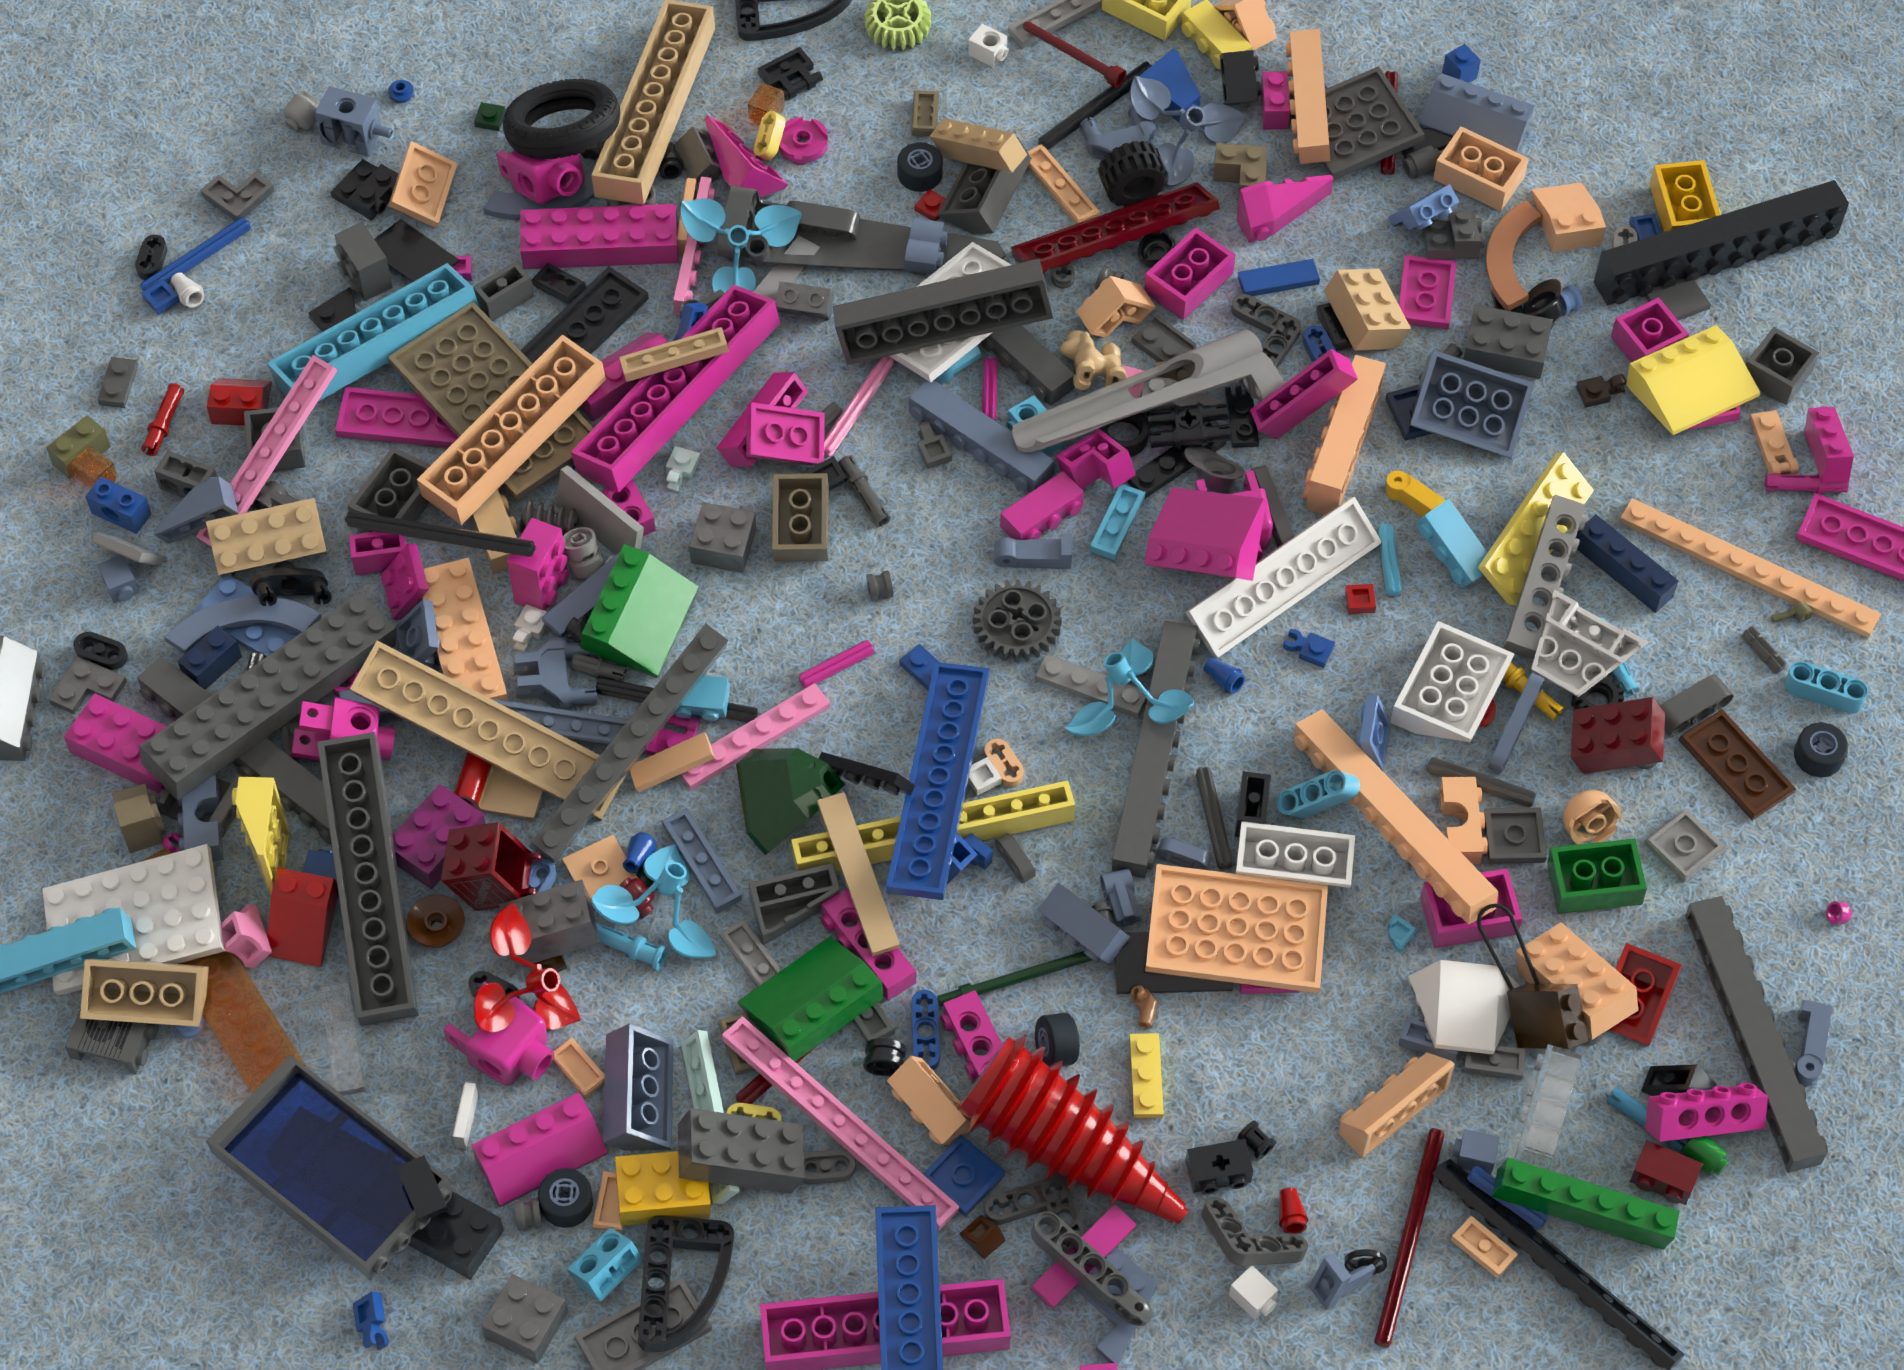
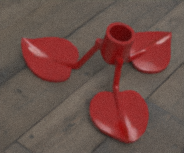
M516 904L507 905L496 915L491 924L489 932L490 944L498 956L509 954L512 961L529 967L533 971L526 977V988L507 995L504 988L498 983H487L481 986L475 994L473 1007L474 1021L477 1027L485 1032H497L505 1029L511 1024L515 1016V1008L509 1000L531 992L535 993L538 998L534 1003V1012L544 1019L546 1029H559L580 1021V1015L571 996L560 984L558 972L553 968L542 969L541 964H533L516 956L522 955L528 950L531 944V932L526 920L518 911Z

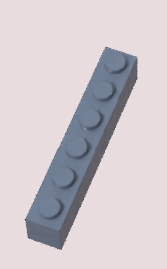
M926 380L909 397V412L915 420L919 422L928 421L936 434H943L952 440V443L957 448H964L978 462H985L999 476H1006L1012 480L1020 490H1027L1031 493L1054 475V459L1040 450L1028 453L1018 451L1010 430L934 380L932 382Z

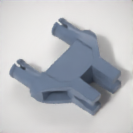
M1133 107L1128 110V115L1134 126L1102 134L1096 124V120L1089 117L1091 125L1086 118L1081 122L1080 127L1087 139L1085 144L1087 151L1094 158L1103 160L1107 153L1112 152V149L1120 147L1124 143H1131L1132 141L1152 143L1156 133L1155 124L1139 117Z
M555 637L537 652L514 654V675H531L517 677L516 698H540L552 707L569 710V708H572V705H596V687L571 689V686H568L565 662L567 658H572L575 653L591 657V652L580 648L581 641H566L563 637Z

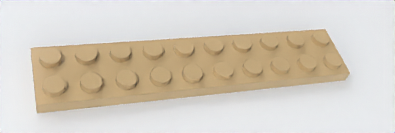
M376 641L350 688V692L562 801L567 798L600 756L379 641ZM625 776L593 817L602 821Z

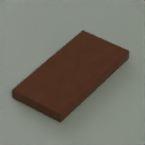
M1723 709L1679 737L1678 741L1752 821L1795 793L1796 788Z

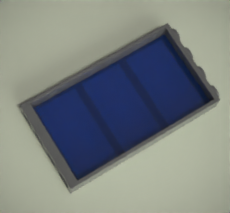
M289 1055L207 1140L213 1155L370 1280L376 1274L384 1272L393 1255L397 1251H403L409 1244L411 1236L418 1229H423L431 1219L419 1222L396 1167L421 1156L292 1055ZM428 1163L447 1204L453 1192L450 1179Z

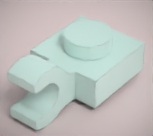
M677 446L674 447L666 465V473H669L666 479L669 482L667 490L678 492L683 478L692 479L700 461V453Z

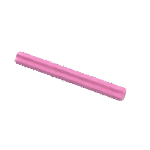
M890 356L881 357L825 437L824 455L830 457L834 454L895 365L893 358Z

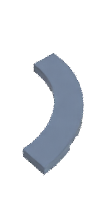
M598 158L584 173L585 181L581 184L579 190L571 196L560 195L545 204H538L520 194L494 190L483 208L484 214L497 218L516 220V218H520L521 210L580 208L588 204L590 199L594 197L591 175Z
M258 596L241 597L222 601L195 612L173 627L164 636L165 642L186 654L217 625L224 629L230 626L235 628L255 625V623H270L272 626L300 634L318 622L322 617L320 612L306 605L283 598H277V602L273 606H269L268 603L266 606H262Z

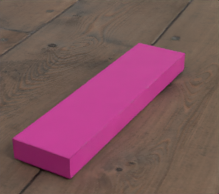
M1114 1204L1082 1238L1106 1258L1136 1228L1137 1224ZM1073 1246L1066 1252L1068 1255L1076 1253ZM1056 1262L1032 1285L1031 1289L1054 1309L1079 1282ZM1093 1265L1084 1266V1270L1088 1274L1095 1268Z

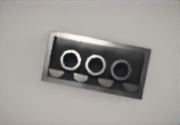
M1125 932L1130 938L1115 957L1117 994H1130L1132 988L1137 985L1148 989L1150 993L1233 990L1232 982L1145 972L1149 932Z

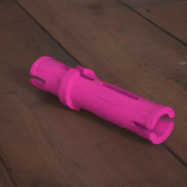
M1819 473L1817 475H1765V491H1812L1817 494H1823L1824 492L1847 493L1849 488V482L1822 483Z

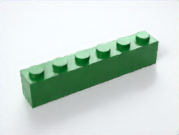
M1508 1157L1497 1169L1492 1193L1493 1198L1663 1250L1675 1239L1680 1212L1679 1210Z

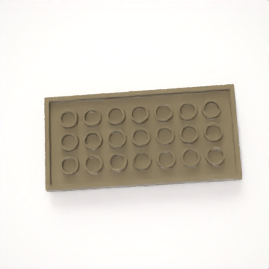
M474 301L388 356L391 366L458 438L532 365L531 361ZM575 410L502 485L518 501L558 474L562 468L574 463L571 451L593 430V427Z

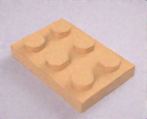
M411 141L407 146L388 206L435 228L440 221L458 163Z

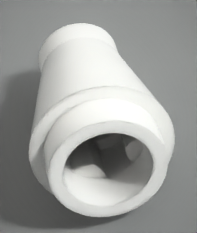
M176 273L172 276L171 284L174 286L180 302L184 306L194 308L203 302L204 291L200 285L187 278L183 273Z

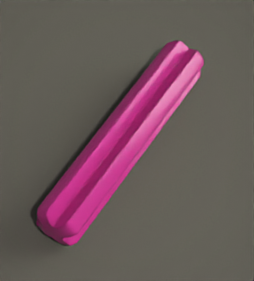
M987 357L983 360L982 413L996 421L998 361L996 358Z
M864 640L798 675L799 681L804 688L814 683L817 684L873 655L874 648L869 640Z

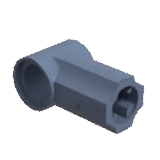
M1129 868L1100 874L1102 891H1106L1103 894L1105 899H1109L1116 925L1126 927L1140 921L1141 915L1134 896V882Z

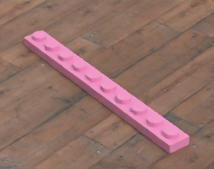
M743 1016L722 1034L721 1040L909 1206L936 1205L938 1231L959 1211L960 1206Z

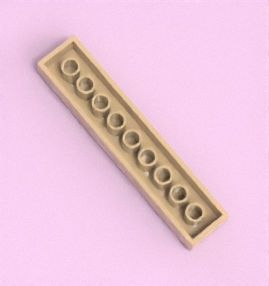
M664 0L620 105L619 124L614 133L605 141L592 172L595 197L641 205L645 204L714 33L713 6Z

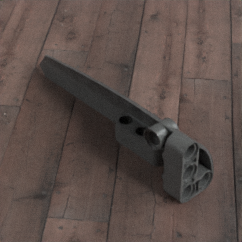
M734 185L730 188L725 210L726 218L721 229L728 228L730 230L735 225H742L747 230L758 231L759 229L754 223L755 216L762 208L771 205L789 206L800 211L802 214L796 234L789 244L776 248L769 246L767 239L762 234L749 236L747 245L740 249V260L749 261L755 266H763L768 263L833 268L904 270V259L911 227L861 219L857 212L849 209L800 201H789L787 205L760 200L758 190ZM948 233L947 245L942 246L940 251L944 252L942 266L972 242L1001 259L1006 257V254L998 241ZM720 234L717 255L734 258L735 249L728 244V235ZM798 235L820 247L815 255L784 254ZM754 249H764L759 254L752 253Z

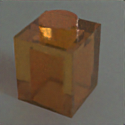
M761 82L748 102V119L760 125L763 116L767 112L774 111L780 114L785 107L784 91Z
M91 446L71 463L75 477L90 488L94 486L100 476L112 482H115L118 477L114 463Z

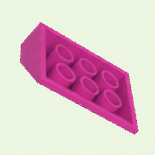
M1172 487L1148 537L1144 564L1165 569L1253 581L1266 499Z

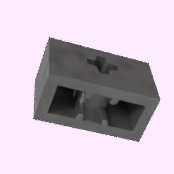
M779 281L776 308L779 312L830 319L834 293L829 288Z

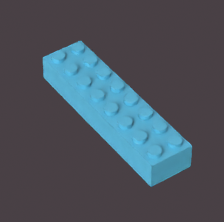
M446 263L269 361L267 364L276 387L285 396L291 390L312 355L336 368L338 371L318 400L320 401L350 383L356 382L366 374L379 369L389 362L388 356L472 301L478 307L479 304L473 286Z

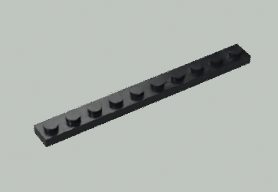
M1448 1159L1437 1166L1432 1174L1439 1179V1183L1444 1188L1454 1191L1462 1198V1202L1468 1208L1476 1210L1484 1216L1488 1225L1503 1232L1513 1246L1527 1252L1537 1266L1546 1268L1555 1276L1556 1281L1561 1286L1570 1288L1579 1296V1300L1585 1306L1595 1309L1602 1315L1603 1320L1609 1326L1617 1328L1625 1334L1628 1342L1650 1355V1359L1654 1364L1666 1370H1671L1681 1361L1685 1355L1682 1351L1520 1216L1467 1180L1468 1173L1454 1161Z

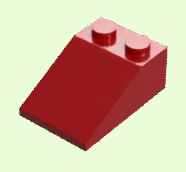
M277 868L271 894L267 938L272 951L268 957L322 967L339 895L337 880Z
M1626 943L1616 970L1636 986L1638 1011L1609 1030L1650 1046L1681 972L1682 965Z

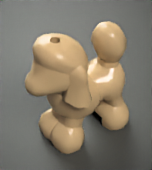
M1076 330L1067 334L1065 342L1059 346L1060 353L1074 361L1073 367L1076 374L1073 377V385L1076 389L1082 391L1088 389L1092 378L1103 376L1106 379L1105 387L1126 379V371L1121 367L1120 349L1112 342L1103 346L1101 354L1095 349L1093 339L1088 332Z

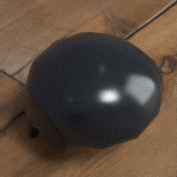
M1167 232L1145 235L1139 242L1137 251L1141 262L1148 268H1152L1176 246L1175 239H1172Z

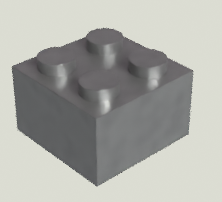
M703 502L689 546L691 563L744 573L757 529L756 513L754 511Z
M511 1274L481 1325L484 1337L538 1364L568 1313L566 1301L537 1285Z

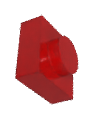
M929 189L914 205V211L932 221H937L940 218L938 213L946 198Z
M1373 584L1346 585L1345 596L1348 614L1375 613L1376 601Z

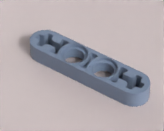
M1534 673L1530 675L1488 766L1489 769L1499 773L1503 772L1545 682L1544 677Z

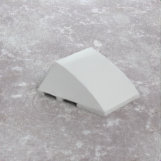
M1554 589L1552 604L1545 619V628L1542 637H1540L1531 670L1573 695L1580 697L1647 645L1648 641L1625 628L1621 630L1581 608L1578 602Z
M1439 960L1408 976L1409 985L1413 987L1416 1003L1422 1009L1425 1017L1424 1022L1435 1048L1494 1055L1511 1017L1506 992L1510 989L1498 966ZM1507 974L1513 987H1519L1520 985Z

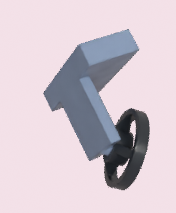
M1355 1250L1345 1256L1344 1267L1337 1256L1332 1253L1323 1259L1309 1287L1324 1308L1328 1310L1337 1304L1339 1298L1368 1283L1372 1275L1384 1271L1387 1267L1386 1256L1376 1250ZM1360 1256H1371V1257H1372V1258H1361V1259H1359V1260H1354V1259H1353V1258L1360 1257ZM1380 1260L1383 1262L1381 1265L1375 1267Z

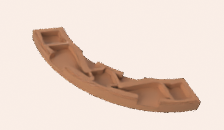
M1527 200L1514 207L1500 220L1489 239L1487 247L1486 275L1492 286L1493 294L1506 311L1527 302L1529 294L1523 289L1515 275L1512 261L1517 241L1528 230L1542 221V214Z

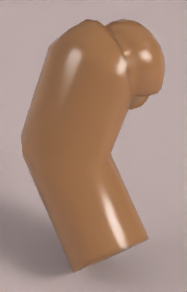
M1137 985L1132 988L1130 995L1141 1011L1138 1025L1150 1029L1152 1028L1158 1003L1148 989Z

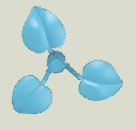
M703 198L683 201L681 203L682 223L687 233L693 239L708 243L714 239L716 232L728 235V244L735 249L734 266H723L713 276L712 288L714 292L721 289L725 293L733 284L753 292L756 286L753 271L748 267L738 268L740 249L747 245L749 236L761 234L767 239L771 247L779 248L786 246L794 238L802 216L800 211L789 206L771 205L762 208L756 214L754 223L759 229L758 231L747 230L742 225H735L729 230L728 228H720L724 224L726 216L723 207L717 201Z
M1131 638L1121 652H1113L1106 656L1103 661L1109 674L1105 678L1108 689V704L1097 701L1085 705L1075 714L1065 729L1069 733L1078 736H1092L1106 730L1116 718L1114 712L1111 711L1114 707L1112 683L1121 686L1132 680L1149 702L1153 704L1148 715L1153 722L1158 724L1170 723L1180 718L1194 705V701L1188 693L1178 689L1167 690L1160 695L1158 700L1154 699L1135 677V675L1143 674L1152 666L1154 655L1150 649L1138 643L1134 638Z
M676 844L659 849L646 859L643 866L644 872L654 883L637 900L633 901L632 895L618 885L603 886L591 898L593 907L602 917L610 922L626 925L638 919L639 911L635 906L640 905L656 888L661 894L666 896L675 894L672 922L675 928L671 929L668 933V941L671 947L678 954L688 958H712L716 954L710 937L700 925L691 920H684L681 924L678 921L680 898L683 892L682 887L686 886L689 882L690 874L679 854Z

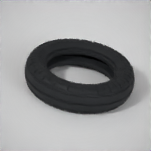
M589 79L552 81V83L548 82L524 92L511 102L504 113L503 131L509 145L524 156L536 159L570 157L571 155H577L585 152V150L588 151L597 147V145L605 142L614 133L620 120V106L612 90L600 82ZM584 109L592 111L585 118L561 127L537 128L531 126L537 120L563 110Z

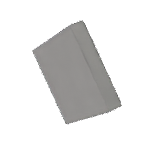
M95 532L92 539L94 544L139 563L160 566L165 559L160 554L120 537Z
M1686 808L1647 838L1644 843L1684 883L1724 852L1726 848Z

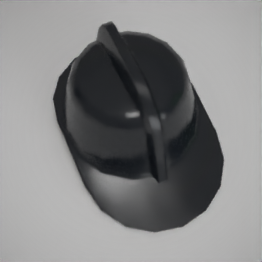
M1549 279L1537 284L1529 291V298L1523 304L1522 314L1553 319L1552 330L1555 321L1563 314L1560 300L1561 283L1557 279Z

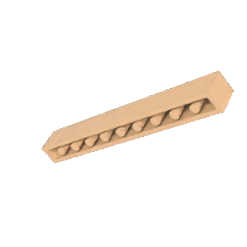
M1323 709L1295 723L1294 743L1300 751H1304L1310 757L1313 765L1324 773L1339 770L1355 775L1359 779V793L1353 799L1348 800L1351 805H1355L1362 812L1365 820L1368 823H1372L1380 831L1383 839L1390 842L1397 849L1400 857L1407 860L1415 868L1418 876L1425 879L1433 887L1436 895L1444 898L1451 906L1455 915L1462 917L1469 925L1477 920V916L1482 908L1489 904H1497L1498 890ZM1491 908V909L1487 910V911L1483 914V916H1485V915H1487L1488 913L1492 912V911L1495 910L1496 908Z

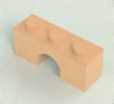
M1442 777L1439 787L1441 815H1455L1464 822L1459 827H1447L1445 837L1471 864H1480L1483 854H1487V838L1482 837L1481 831L1485 827L1484 812H1479V804H1482V789L1477 787L1476 777Z

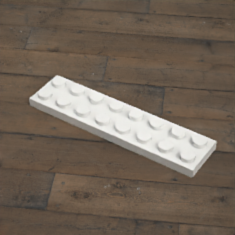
M1351 497L1258 561L1255 566L1253 581L1234 578L1185 613L1192 625L1197 626V633L1211 656L1218 658L1380 545L1382 541L1356 498Z

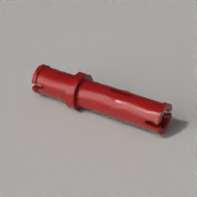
M176 383L168 385L154 421L148 425V434L144 444L141 446L142 452H145L146 455L156 456L163 439L169 434L168 427L185 391L183 387L180 388V385Z

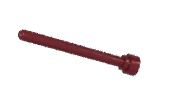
M1029 21L1023 23L1025 31L1101 73L1111 86L1118 88L1123 83L1127 73L1123 68L1117 65L1107 66Z

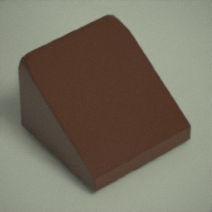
M982 1215L959 1233L983 1259L1005 1242L999 1226Z

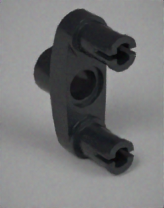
M288 561L277 563L273 569L257 572L250 580L251 589L258 596L262 606H266L267 603L269 606H273L277 602V596L312 594L315 603L321 605V601L323 605L328 604L332 598L327 588V579L321 571L295 568Z

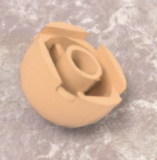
M1593 789L1582 791L1572 797L1566 804L1563 812L1564 827L1567 834L1577 845L1589 840H1593V843L1606 841L1618 829L1615 826L1618 818L1620 821L1622 819L1621 810L1615 801L1606 793ZM1583 825L1588 833L1582 832L1580 826Z

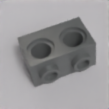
M168 450L154 470L161 490L183 498L196 485L205 482L210 477H217L214 467Z

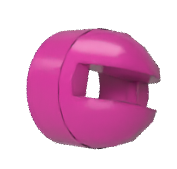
M172 832L164 837L162 845L167 855L180 851V847L174 848L170 842L175 840L179 845V837H183L179 833Z
M1833 901L1828 905L1826 917L1831 924L1841 925L1849 922L1851 919L1852 910L1847 903Z

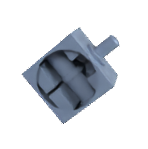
M329 86L315 111L321 143L327 146L338 148L330 142L336 143L343 131V142L348 145L356 144L357 149H359V151H354L353 153L369 157L379 136L390 138L393 134L392 128L381 126L377 100L375 98Z

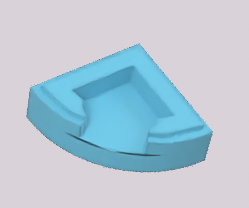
M1394 913L1389 924V939L1393 947L1401 953L1417 934L1418 929Z

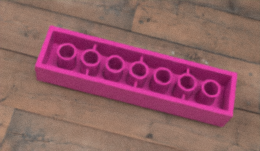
M1003 1279L940 1285L943 1356L1010 1349L1011 1334ZM878 1292L760 1304L766 1370H821L881 1363Z

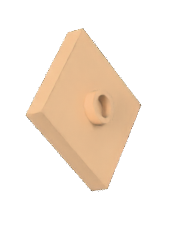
M614 835L562 858L563 864L573 882L583 880L590 899L603 886H619L628 877L631 880L638 878L636 873H629L623 868L626 856Z

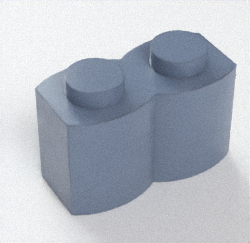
M913 218L905 253L904 270L933 274L937 267H942L944 252L940 251L942 246L947 245L948 231L944 230V222Z

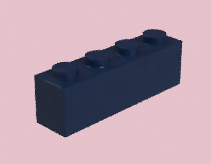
M1595 514L1587 521L1582 531L1578 530L1576 538L1580 542L1577 550L1653 612L1659 611L1673 598L1679 580L1598 515Z

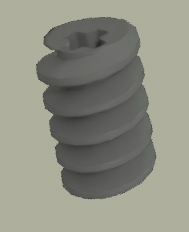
M529 500L520 518L519 532H524L530 519L534 518L561 528L562 535L564 536L570 530L579 528L580 521L575 515L574 508L570 510L568 515H565L564 506H561L558 513H555L554 504H550L548 510L545 511L543 502H540L537 509H535L533 500Z

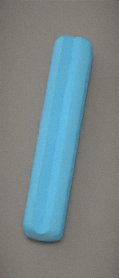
M1383 523L1380 524L1377 531L1382 541L1379 546L1385 591L1388 596H1398L1402 591L1394 529L1391 524Z

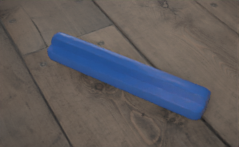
M1479 1166L1473 1167L1467 1176V1180L1492 1197L1495 1178ZM1494 1198L1537 1229H1540L1548 1218V1215Z

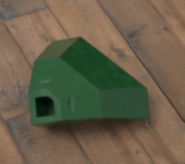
M798 748L751 749L736 764L746 833L764 855L768 854L819 811L817 800L836 795L845 785L828 763Z

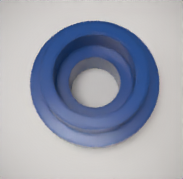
M397 80L389 86L388 93L395 102L405 103L413 96L414 89L410 82Z

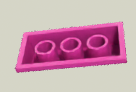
M646 332L601 360L606 380L579 406L592 422L612 410L642 379L626 382L619 357L669 343L662 334Z
M580 1092L472 1144L475 1160L500 1207L538 1189L546 1175L557 1169L569 1168L576 1170L608 1154L593 1116Z

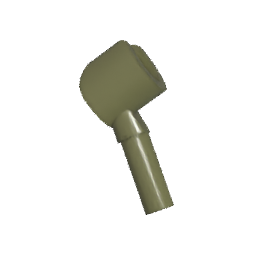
M1801 601L1794 605L1791 610L1772 615L1771 618L1773 622L1796 616L1800 622H1804L1811 618L1810 613H1812V610L1807 603Z

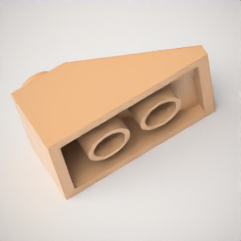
M1582 183L1532 190L1537 210L1542 214L1541 222L1551 252L1602 244L1606 226L1599 206Z

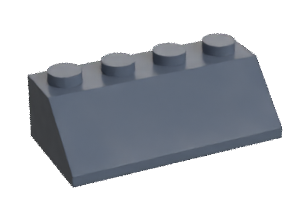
M1440 73L1431 89L1419 126L1450 136H1454L1461 126L1514 152H1518L1530 127L1535 105Z
M627 1024L606 1034L604 1144L621 1150L671 1149L673 1040L632 1024Z

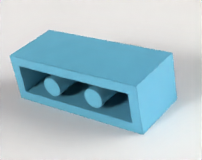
M1447 499L1415 522L1420 535L1429 541L1434 548L1436 557L1441 562H1444L1449 569L1450 576L1454 582L1464 588L1483 575L1478 566L1488 552L1450 499Z

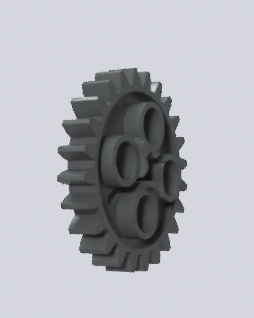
M1017 579L1015 586H1011L1010 582L1006 580L1004 588L996 583L995 592L987 589L986 598L979 597V605L974 606V634H978V643L984 642V650L993 648L994 657L1001 652L1004 653L1003 658L1005 661L1010 655H1013L1015 662H1018L1019 656L1022 655L1026 661H1029L1031 653L1039 658L1040 649L1048 652L1049 644L1055 645L1056 636H1060V626L1062 624V617H1060L1061 609L1056 607V598L1050 599V591L1041 594V585L1032 589L1031 581H1028L1025 586H1021L1020 580ZM1009 603H1015V604H1017V605L1011 606V605H1008V604H1009ZM1037 615V616H1040V617H1039V618H1033V617H1031V616ZM995 623H1001V624H1003V625L997 626V625H994V624H995ZM1019 635H1024V636H1026V637H1025V638H1019V637H1017V636H1019Z

